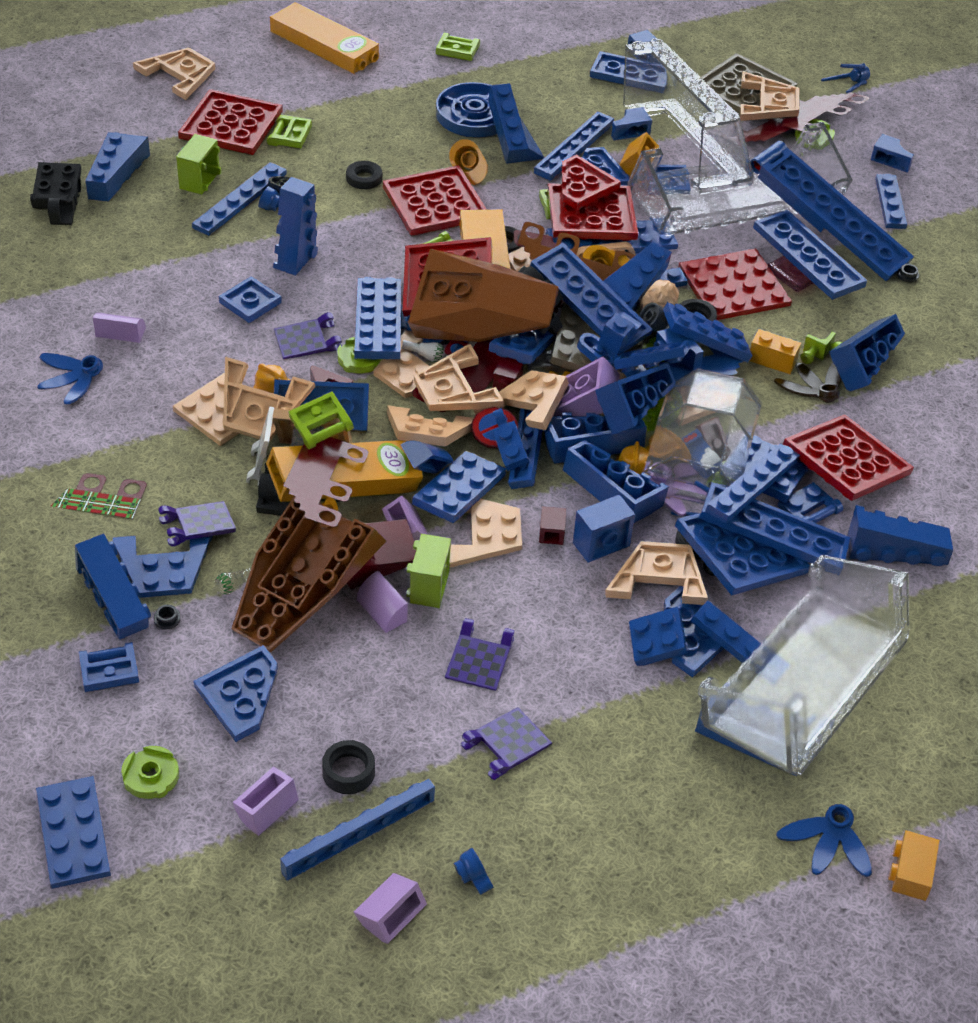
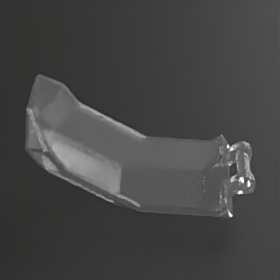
M698 368L675 380L674 387L666 394L656 424L644 473L667 479L666 485L669 486L666 495L667 499L674 497L704 505L707 493L703 495L673 488L674 481L691 485L698 481L709 488L713 482L727 488L745 472L762 402L744 378Z

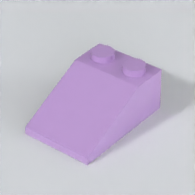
M604 357L568 374L566 377L569 384L553 416H562V412H572V416H586V413H595L597 415L603 413L595 390L618 381L620 374Z

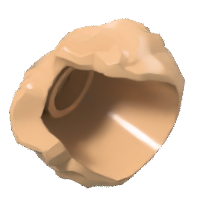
M669 280L655 281L641 299L639 304L640 310L642 311L647 304L652 302L657 303L663 308L667 302L673 305L678 304L679 291L675 284Z

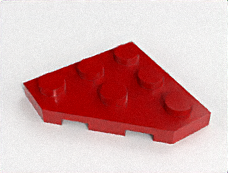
M577 154L562 161V201L576 210L620 189V180Z

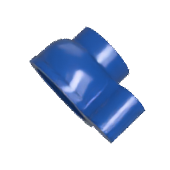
M268 186L260 197L258 207L268 211H276V208H279L280 193Z
M473 848L462 853L459 858L460 860L453 863L457 873L462 877L463 883L466 884L472 881L480 895L494 888Z

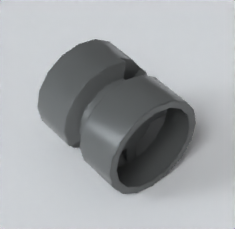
M657 303L647 304L640 312L639 316L653 329L651 334L655 337L657 331L670 328L663 307Z

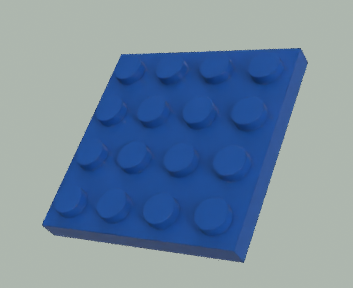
M700 513L678 518L675 523L677 530L731 596L808 574L811 568L808 562L802 561L797 557L780 552L762 543H757L742 535L732 533L715 524H710L699 518Z

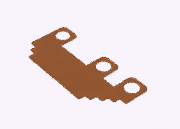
M525 222L518 244L524 245V251L530 253L529 258L534 260L553 248L541 245L545 231L543 226L532 222ZM531 226L536 227L539 230V236L537 238L528 237L526 229ZM560 233L556 246L561 244L563 238L569 237L575 243V246L570 250L576 255L580 239L574 235ZM617 250L612 266L583 257L579 258L604 281L622 267L618 263L619 256L626 255L632 259L635 255Z

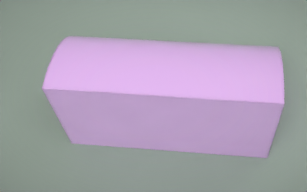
M98 312L93 316L95 337L140 343L146 329L142 318Z
M402 495L382 508L387 521L407 520L414 541L420 539L421 533L428 534L417 509Z
M376 571L361 585L357 593V601L384 632L387 633L407 622L408 603L379 571Z
M273 766L233 802V805L245 826L259 836L299 799L294 779Z
M393 873L354 911V914L367 930L382 942L388 944L427 903L417 882Z

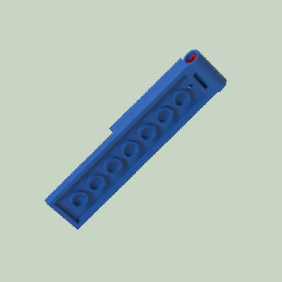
M775 142L750 160L749 166L755 174H759L758 179L820 233L825 229L885 281H888L898 273V270L904 264H909L914 258L909 251L793 153L784 142Z

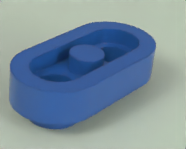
M584 333L580 336L577 347L581 353L592 362L604 357L615 367L613 360L618 354L616 355L599 344L600 338L592 333Z

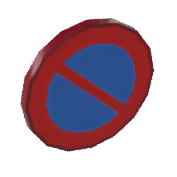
M500 407L485 408L478 412L472 420L471 430L474 438L481 445L488 448L498 449L492 429L499 427L493 411L500 409ZM502 408L508 423L515 421L518 428L516 417L510 411Z

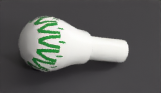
M403 340L401 349L417 352L418 355L425 357L431 362H438L445 357V348L438 342L418 344Z

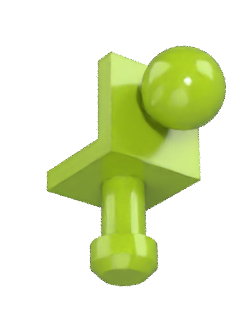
M831 332L826 339H819L808 334L803 348L804 352L800 355V359L805 364H811L814 361V356L823 360L829 351L843 342H834L835 332Z

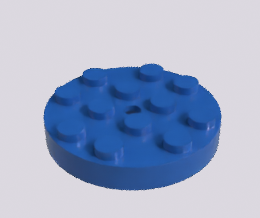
M466 82L443 90L436 100V118L445 129L466 137H487L497 134L488 102L491 85L479 82Z

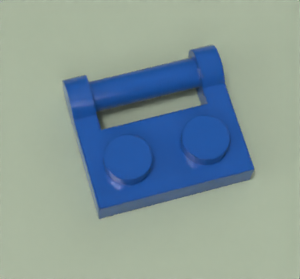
M814 482L794 492L787 503L778 501V507L781 510L813 523H818L833 513L838 514L843 511L841 501L833 499ZM823 504L826 506L810 516H804Z
M133 642L125 643V646L94 652L87 653V650L79 651L85 692L139 683Z

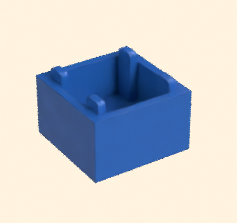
M620 495L576 511L573 544L587 563L630 547L635 513Z

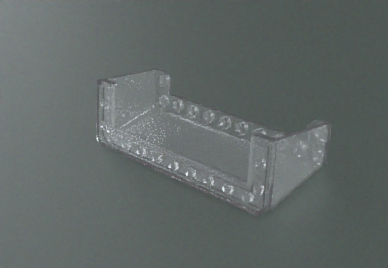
M652 39L650 42L635 41L632 44L625 45L623 110L644 107L649 116L666 113L700 149L698 177L691 178V187L700 195L751 186L754 174L739 114L663 40Z
M824 122L805 125L791 151L844 195L853 179ZM661 148L641 151L627 186H630L632 196L661 235L665 234L666 236L682 232L690 233L699 229L707 230L716 226H728L729 224L739 222L745 223L750 220H760L785 210L797 214L791 206L757 178L759 174H755L749 166L750 160L754 157L656 173L663 157V152ZM690 183L691 191L674 190L672 187H686L685 184Z
M821 555L809 568L808 575L811 578L810 591L789 611L782 622L778 623L772 633L766 636L762 644L728 678V681L722 688H719L718 680L713 677H708L700 684L698 695L701 698L700 719L704 727L788 773L798 776L802 775L906 644L909 635L908 572Z

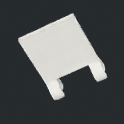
M269 406L260 439L252 445L251 456H254V453L257 451L258 453L255 467L247 473L246 483L248 484L251 479H256L259 485L262 463L267 455L274 407Z

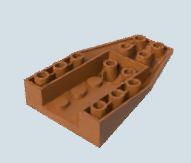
M430 249L408 324L415 338L481 342L550 326L559 288L556 285L501 265Z
M294 496L255 555L231 629L259 646L264 645L269 652H272L332 599L387 542L375 528L357 519H354L352 522L342 516L335 527L305 518L306 512L299 509L300 504L294 501ZM329 511L319 513L320 518L327 522L334 521L336 518Z

